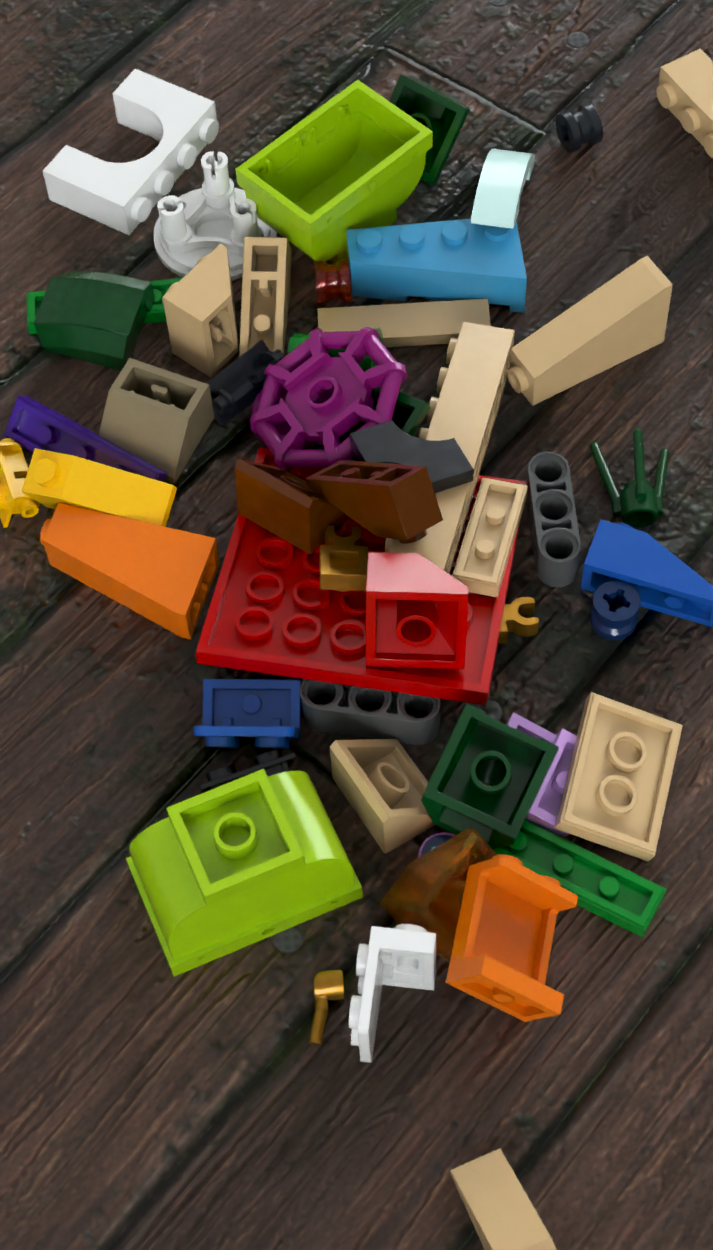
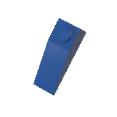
M600 519L584 562L581 589L594 593L605 582L623 581L633 586L639 593L641 607L713 627V586L648 533L634 529L625 523H612Z

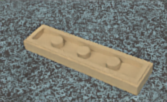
M488 299L317 308L318 328L323 332L360 331L364 327L380 328L385 347L449 344L451 338L458 339L463 322L491 326Z

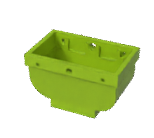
M356 80L235 169L237 184L245 190L246 198L256 203L257 218L281 236L287 238L289 242L314 261L324 262L330 259L337 265H340L348 258L346 230L390 226L397 220V208L411 195L421 179L425 167L426 152L433 147V131L361 81Z
M261 769L166 808L167 818L146 828L133 839L129 846L131 856L126 858L173 977L363 898L362 886L309 775L303 771H287L267 777L265 770Z

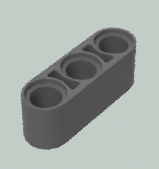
M546 451L532 457L528 464L526 500L536 573L544 584L560 588L571 584L577 576L581 542L568 462L562 455ZM554 556H560V557H563L564 559H555V558H553V557H554Z
M304 679L300 686L303 719L311 729L316 731L370 739H397L400 743L422 745L433 741L441 729V705L439 698ZM320 699L332 701L326 705L314 704L315 701ZM368 705L380 707V709L373 712L362 710L363 707ZM414 712H424L427 713L428 716L423 718H414L411 717L410 714Z

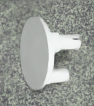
M214 151L207 152L202 156L201 165L205 179L202 188L185 193L180 197L165 196L157 203L159 217L156 221L153 235L155 249L162 263L170 271L182 278L195 267L200 258L208 255L221 243L227 247L231 281L239 279L243 275L244 237H277L275 230L257 218V205L251 199L246 198L245 190L234 188V182L229 178L228 158L223 152L218 151V161H215Z

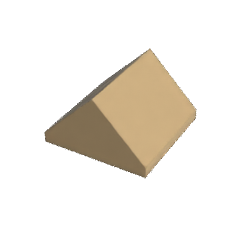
M397 739L335 740L331 744L330 757L333 780L384 854L435 825L421 801L428 781Z

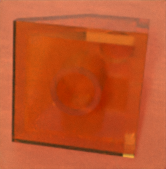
M468 828L409 863L380 904L398 924H414L425 928L427 932L436 933V953L450 962L468 868L470 865L492 859L497 854L475 829Z

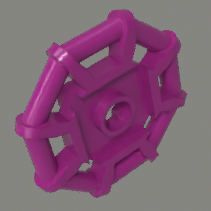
M364 327L360 331L323 332L320 328L310 331V337L278 363L275 365L269 364L264 370L266 379L256 413L250 417V427L254 433L260 435L273 454L275 465L288 471L293 468H326L339 460H350L355 456L350 446V436L342 443H340L339 437L359 421H363L365 425L357 431L392 421L400 386L407 378L406 368L402 363L397 362L380 341L379 333L375 329ZM329 349H346L345 352H338L341 357H330L328 354L330 353ZM366 356H370L376 366L364 372L359 364ZM281 387L288 391L286 400L284 402L281 398L279 404H277ZM381 387L376 409L373 410L372 389ZM325 391L332 394L326 402L321 403L322 398L320 396ZM287 421L292 429L283 438L277 430V426ZM306 441H314L318 445H324L325 450L302 448Z

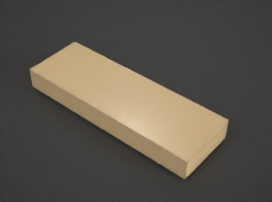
M482 478L452 577L469 587V592L498 598L526 502L527 485Z

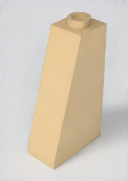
M648 256L641 258L511 348L510 369L507 370V376L512 388L517 393L522 392L531 405L534 406L664 342L673 284Z

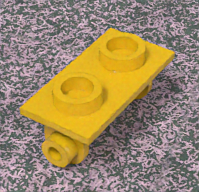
M11 438L0 441V519L3 528H8L13 514H21L22 517L30 518L38 513V507L40 506L39 502L22 492L25 478H15L26 477L28 466L21 445Z

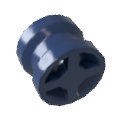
M617 580L605 582L596 589L592 601L590 622L592 628L599 636L615 641L625 639L636 629L641 602L636 589L626 582ZM615 605L614 609H610V606Z

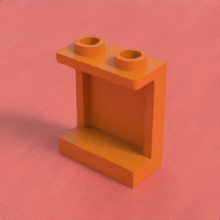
M495 855L492 859L470 865L446 983L524 1022L561 1015L564 994L545 985L557 914L560 911L575 908L578 896L561 887V883L555 878L535 873L524 867L521 860L510 855Z

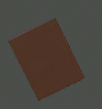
M243 459L237 460L234 468L238 513L311 555L325 541V531L328 525L334 526L336 531L350 518L308 488L306 480L288 470Z

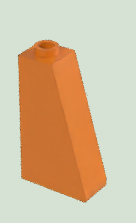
M58 503L52 519H47L44 522L40 535V542L45 547L51 566L176 635L191 640L220 565L216 538Z

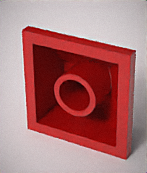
M368 552L366 666L465 669L469 587L419 553Z

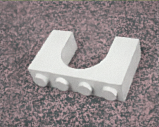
M134 69L112 93L117 120L119 124L156 139L160 142L159 145L145 157L126 163L103 161L65 145L43 170L49 200L127 235H130L140 222H144L148 218L151 209L162 196L167 195L171 191L174 182L186 169L191 168L198 154L207 144L214 141L219 130L214 101L137 69Z

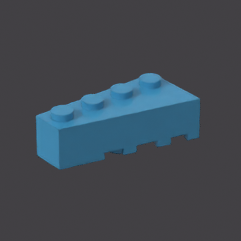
M470 218L346 230L352 296L407 301L409 296L423 297L429 300V302L488 299L489 304L510 306V312L525 313L527 277L517 221L513 229L472 224Z

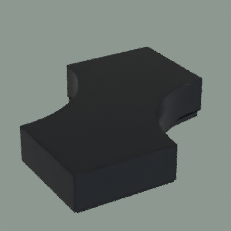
M393 420L350 433V446L359 461L427 466L435 493L473 481L474 469L454 438L440 441L419 439L402 431Z

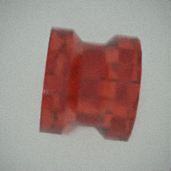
M340 258L333 264H326L323 260L314 261L318 304L327 303L330 298L352 301L348 258Z

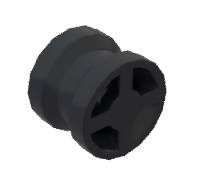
M590 103L579 106L577 112L570 113L565 111L557 114L555 122L556 131L563 148L568 153L578 151L582 144L594 145L602 141L603 127L597 110Z

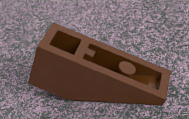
M339 460L305 478L308 488L377 537L398 539L402 544L412 543L424 538L427 535L426 529L443 521L427 466Z

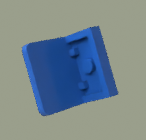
M203 679L202 726H193V736L205 738V746L240 748L241 738H255V747L289 748V739H301L300 686L302 681Z

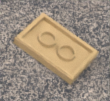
M591 692L585 700L555 829L649 862L656 853L683 725Z

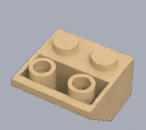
M220 243L212 252L200 258L195 267L179 282L173 283L162 297L172 353L210 378L239 352L227 247Z

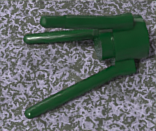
M636 428L633 431L635 480L625 483L623 491L619 495L598 443L591 442L590 449L611 500L612 515L614 517L621 516L622 522L632 527L648 526L656 522L658 517L663 514L662 497L668 465V449L663 448L660 451L654 488H652L650 482L645 480L642 430Z

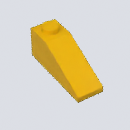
M36 448L34 449L22 488L23 493L47 508L56 509L58 503L164 527H166L177 487L172 484L77 456Z

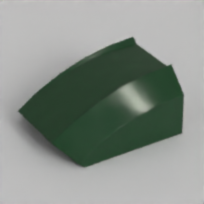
M88 271L69 272L52 277L34 321L42 347L49 351L121 371L128 359H133V351L142 326L155 300L152 283L116 274Z
M466 703L421 801L433 824L487 850L513 845L559 751V746L542 738L536 739L489 717L484 711Z

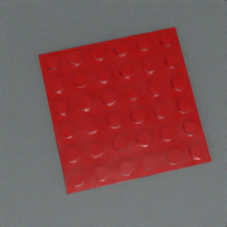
M259 447L255 462L276 466L271 451L268 448ZM293 468L289 472L305 480V478L324 468ZM479 475L474 495L471 501V505L469 508V512L464 525V529L462 532V536L457 549V553L452 566V570L450 573L451 576L454 571V567L459 555V551L464 539V535L469 523V519L474 507V503L479 491L482 478H489L522 485H526L527 481ZM238 513L197 645V664L487 705L520 522L498 598L469 592L465 669L366 666V591L351 590L341 592L320 589V546L310 555ZM352 518L347 519L334 532L337 536L348 537L352 535V527L358 526L361 529V546H368V552H385L386 538L377 537Z

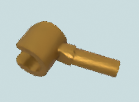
M325 970L317 973L315 976V1013L309 1037V1043L322 1045L328 1015V1000L344 999L342 970Z

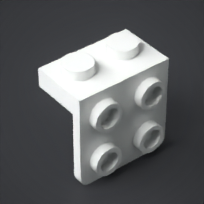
M399 924L395 926V929L371 926L369 945L359 944L356 976H359L358 994L362 996L352 995L349 1011V1028H352L351 1045L359 1046L361 1062L372 1063L382 985L434 991L436 978V933L427 932L425 928L414 924Z

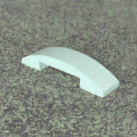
M491 149L489 151L475 195L471 215L472 224L514 228L519 213L520 196L525 181L530 179L534 167L535 156L533 153Z

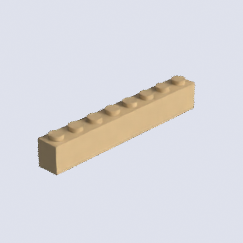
M463 322L458 339H450L446 363L449 364V367H441L437 382V393L440 395L439 398L431 397L429 403L431 408L427 413V423L430 426L429 428H421L419 439L440 441L454 438L474 469L473 481L435 493L443 521L426 529L427 535L412 543L402 544L398 539L386 538V553H419L450 575L507 382V370L510 369V351L514 346L515 330Z

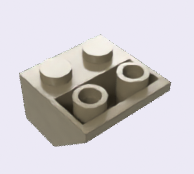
M129 358L109 389L98 435L167 472L165 480L175 484L214 419L209 384Z

